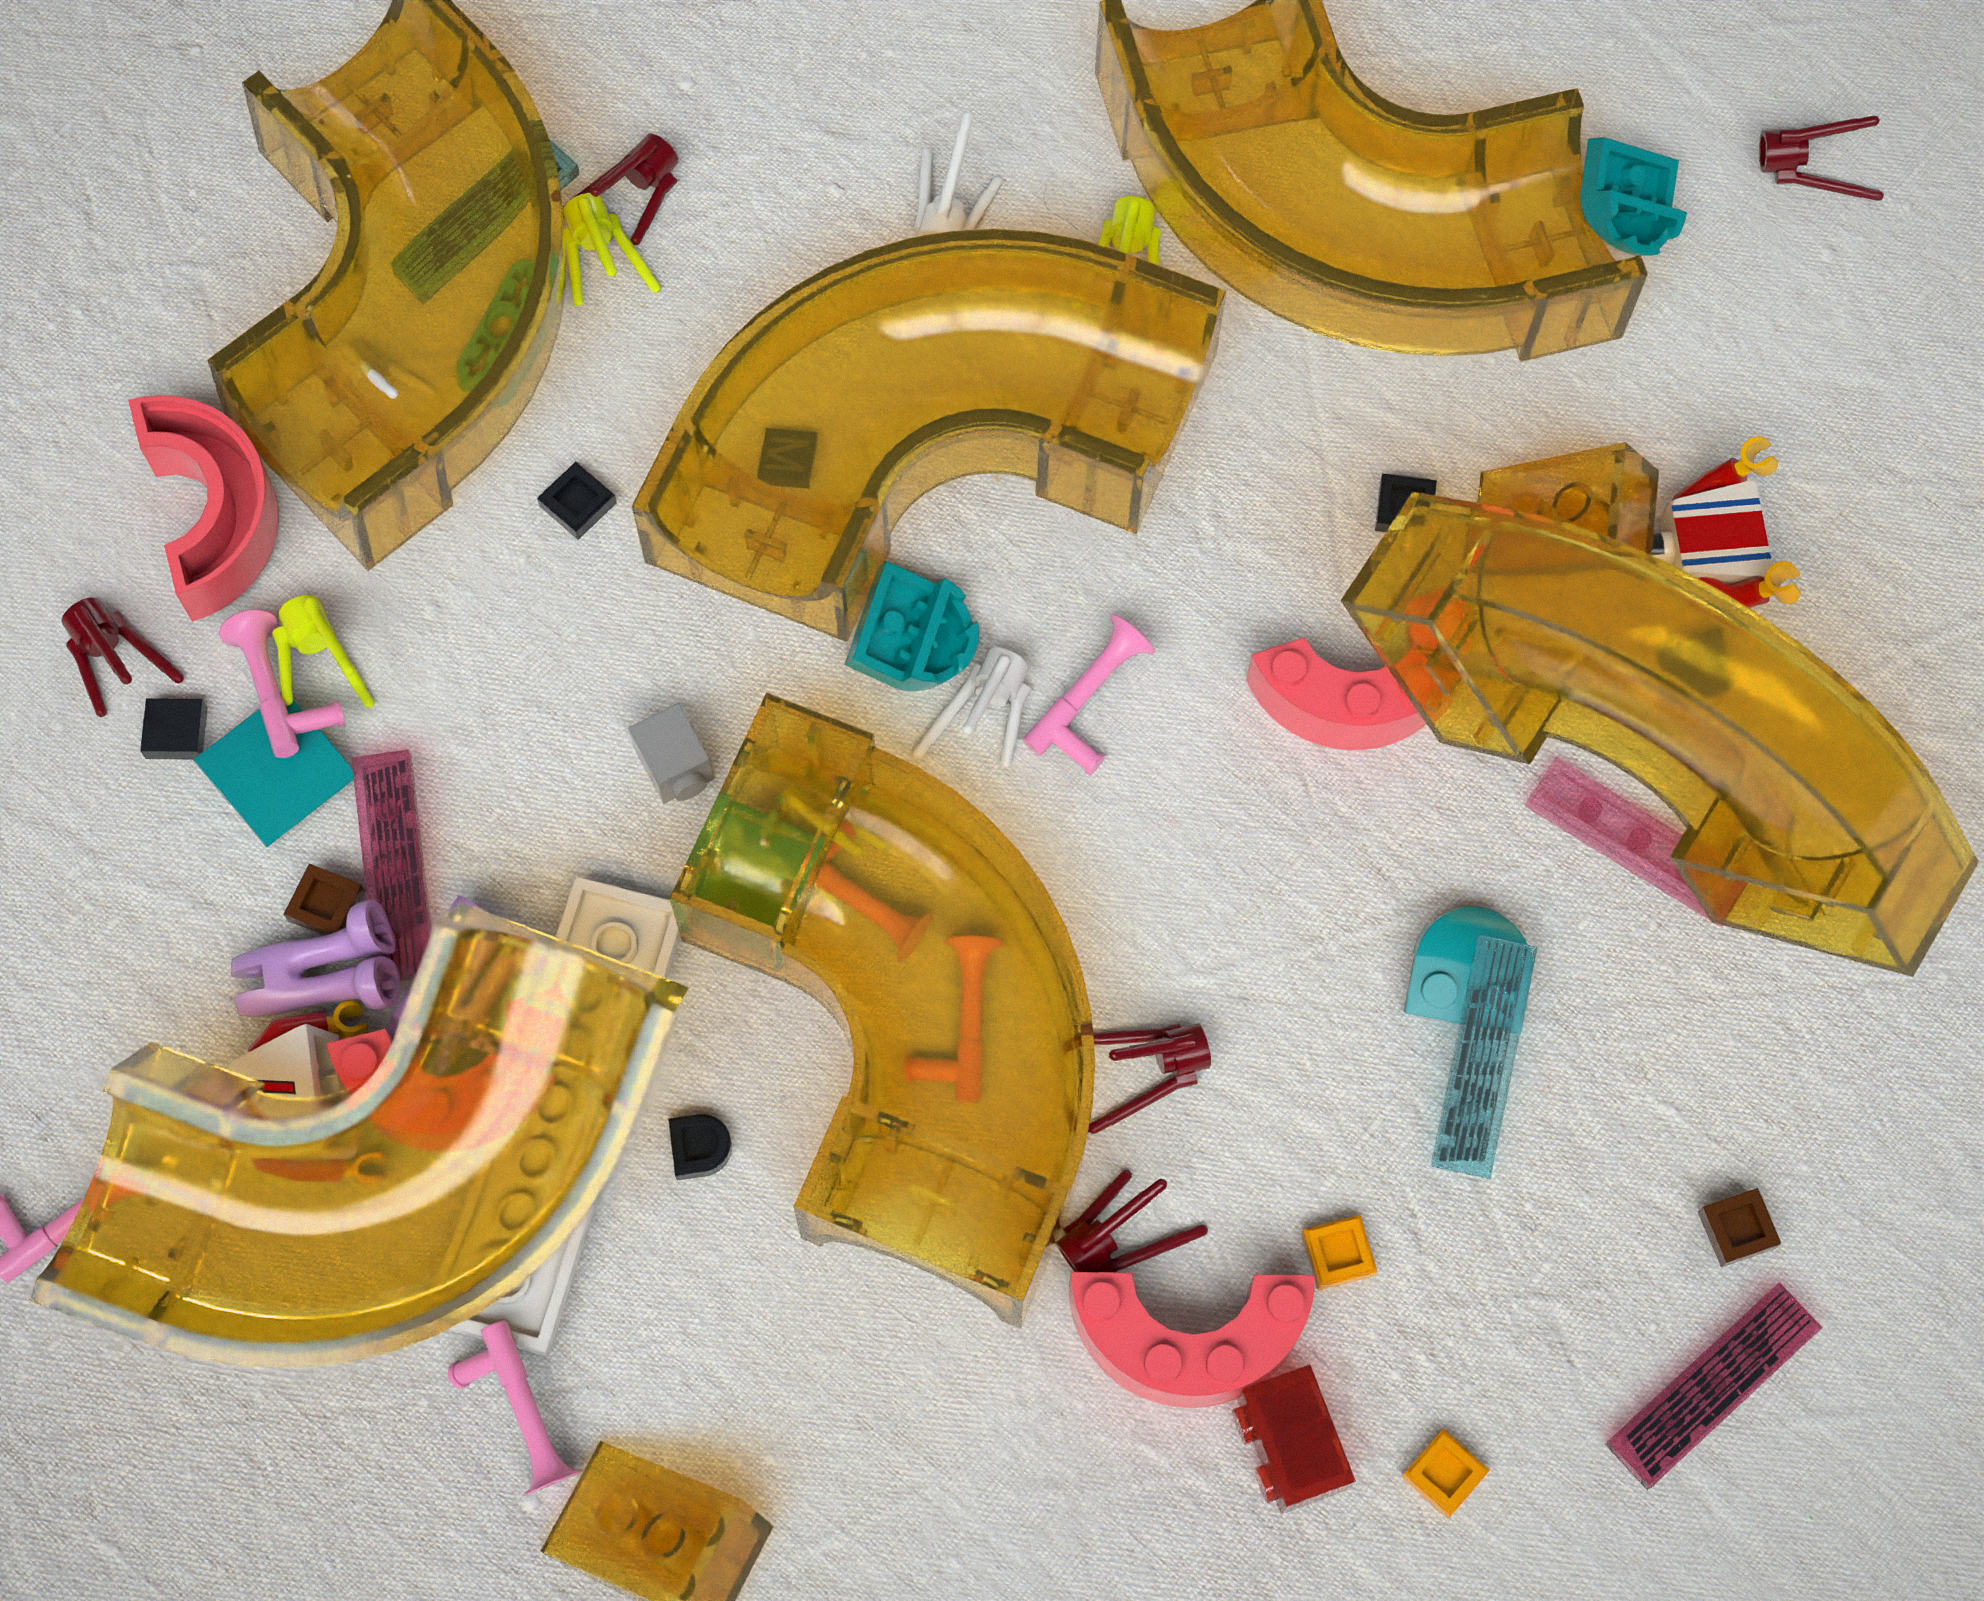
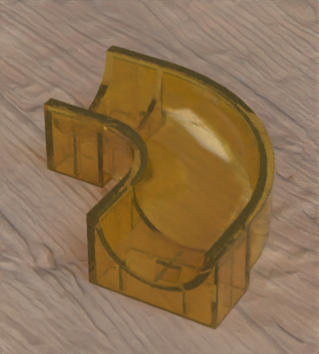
M392 0L383 21L367 43L339 69L310 85L296 89H278L259 70L242 82L260 154L327 223L334 219L338 226L332 250L325 264L310 283L207 361L224 414L231 418L246 433L263 461L367 571H370L453 506L451 491L483 464L510 433L533 398L549 364L560 329L566 293V243L557 164L546 128L529 92L510 63L487 36L451 0ZM369 370H376L398 390V397L395 399L389 398L383 391H380L371 383L368 378Z
M1103 0L1099 2L1095 75L1122 160H1131L1136 175L1156 211L1179 241L1209 271L1245 298L1272 314L1316 334L1360 347L1399 354L1457 356L1487 354L1516 349L1520 362L1623 338L1648 273L1641 255L1616 261L1608 251L1602 238L1594 232L1584 217L1580 202L1583 178L1580 134L1584 103L1578 88L1463 114L1443 115L1424 113L1388 101L1367 87L1354 74L1337 45L1322 0H1256L1246 8L1227 18L1208 25L1183 30H1156L1143 27L1126 16L1122 0Z
M1006 229L949 231L908 238L864 251L833 264L790 288L758 312L725 344L698 379L679 411L632 504L644 561L659 569L847 642L866 603L877 568L886 561L891 550L890 535L897 522L922 496L949 481L966 476L993 473L1027 478L1036 481L1035 496L1137 535L1217 355L1226 290L1127 253L1082 239L1036 231Z
M1412 492L1340 600L1440 743L1530 765L1548 737L1571 744L1604 759L1632 776L1659 797L1675 813L1686 828L1669 857L1713 923L1913 977L1979 863L1945 798L1922 761L1900 733L1862 694L1800 642L1755 611L1674 565L1630 545L1591 530L1542 515Z
M766 692L670 896L681 940L805 992L831 1014L842 1029L850 1045L854 1063L847 1097L842 1095L793 1206L801 1239L823 1247L824 1243L828 1242L849 1244L910 1264L962 1289L993 1310L1000 1321L1021 1329L1055 1248V1242L1058 1241L1081 1177L1093 1108L1095 1049L1092 1013L1083 972L1068 930L1045 886L1021 852L986 815L957 791L916 765L875 747V736L873 733Z
M460 902L434 925L394 1038L385 1058L372 1076L349 1089L323 1097L305 1099L273 1096L263 1093L265 1083L151 1041L110 1070L103 1092L113 1096V1108L107 1137L97 1168L66 1237L48 1266L37 1277L29 1301L148 1345L196 1359L248 1367L299 1368L342 1364L390 1353L434 1337L480 1313L517 1287L556 1251L585 1216L624 1151L639 1115L649 1097L689 987Z

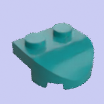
M1605 137L1589 138L1580 202L1584 217L1590 227L1608 244L1634 256L1660 254V248L1667 240L1677 238L1680 235L1686 220L1687 212L1672 208L1679 160Z
M886 560L877 568L844 665L899 690L923 691L931 689L950 680L969 665L977 650L979 625L978 622H972L970 613L963 602L966 595L954 583L946 578L941 579L937 583L931 582Z
M1460 906L1441 914L1424 927L1415 943L1404 1012L1406 1014L1466 1025L1469 1008H1475L1476 1003H1470L1472 992L1479 989L1489 941L1490 946L1473 1026H1476L1478 1011L1481 1008L1477 1027L1479 1026L1483 1003H1480L1482 992L1487 987L1495 943H1497L1481 1028L1486 1027L1490 1009V1004H1488L1489 994L1495 985L1502 946L1505 945L1488 1029L1494 1027L1497 1009L1494 1007L1498 987L1503 983L1509 948L1512 946L1495 1030H1498V1027L1502 1025L1504 1014L1501 1013L1503 1000H1507L1508 995L1505 994L1507 981L1511 979L1516 951L1519 948L1502 1032H1505V1027H1509L1510 1019L1508 1018L1510 1003H1514L1516 991L1513 992L1515 978L1520 973L1524 949H1526L1510 1033L1521 1035L1533 971L1532 957L1525 938L1512 922L1488 908Z

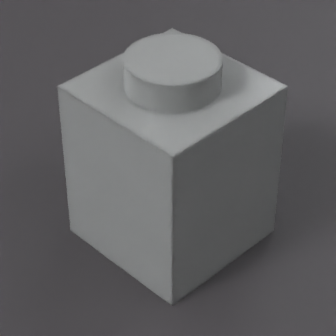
M680 703L628 727L633 748L663 804L675 798L678 801L690 799L701 793L706 788L707 782L714 780L710 758Z

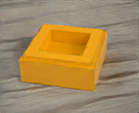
M1361 1215L1303 1229L1301 1235L1313 1275H1315L1318 1291L1376 1276L1378 1271Z
M1442 1429L1401 1477L1448 1519L1490 1470L1448 1432Z

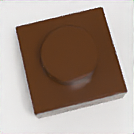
M309 863L284 912V916L288 922L321 935L331 934L346 927L349 909L361 901L365 889L358 882Z
M1758 1188L1709 1204L1698 1211L1721 1268L1774 1250L1782 1244Z

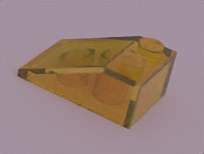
M1627 442L1481 472L1470 571L1475 575L1582 580H1605L1650 572L1659 470Z
M600 1441L540 1552L633 1601H736L774 1526L738 1497Z

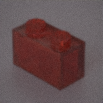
M1310 1364L1241 1389L1237 1397L1240 1407L1232 1409V1415L1242 1442L1245 1445L1253 1442L1262 1465L1255 1467L1254 1473L1266 1503L1276 1501L1279 1512L1282 1515L1345 1492L1353 1486L1356 1480Z

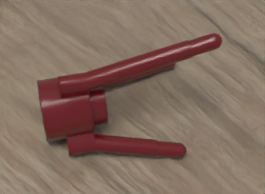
M1868 116L1801 129L1762 130L1759 141L1761 171L1763 173L1775 172L1776 184L1795 183L1858 198L1880 201L1884 197L1883 192L1880 190L1796 171L1798 166L1807 165L1809 157L1808 140L1877 126L1880 119L1878 116Z
M648 133L619 163L576 196L591 193L593 197H598L624 176L639 189L647 190L650 186L655 187L656 189L631 237L632 244L639 245L665 195L677 183V179L670 173L678 164L677 154L660 136ZM564 206L554 212L552 216L554 221L560 222L565 218L563 215Z
M98 598L82 599L74 603L63 614L61 619L62 625L71 637L66 643V647L76 660L89 699L98 717H104L107 714V710L87 655L89 654L92 657L103 656L120 681L125 685L130 684L132 677L114 650L119 642L118 635L127 640L172 681L179 684L184 680V676L165 657L127 624L120 612L109 613Z
M1199 1023L1185 1027L1175 1024L1156 1029L1109 1031L1078 1035L1076 1042L1081 1046L1143 1043L1113 1049L1109 1053V1058L1112 1061L1155 1055L1161 1073H1173L1172 1078L1090 1123L1088 1131L1091 1134H1096L1180 1088L1198 1084L1196 1072L1211 1067L1210 1049L1202 1026Z
M1126 1169L1102 1191L1079 1218L1062 1229L1065 1236L1056 1241L1055 1244L1074 1272L1116 1273L1119 1270L1201 1238L1208 1233V1228L1205 1225H1198L1112 1259L1110 1255L1119 1248L1110 1233L1150 1203L1153 1198L1167 1187L1165 1179H1158L1101 1223L1098 1219L1094 1221L1132 1178V1173Z

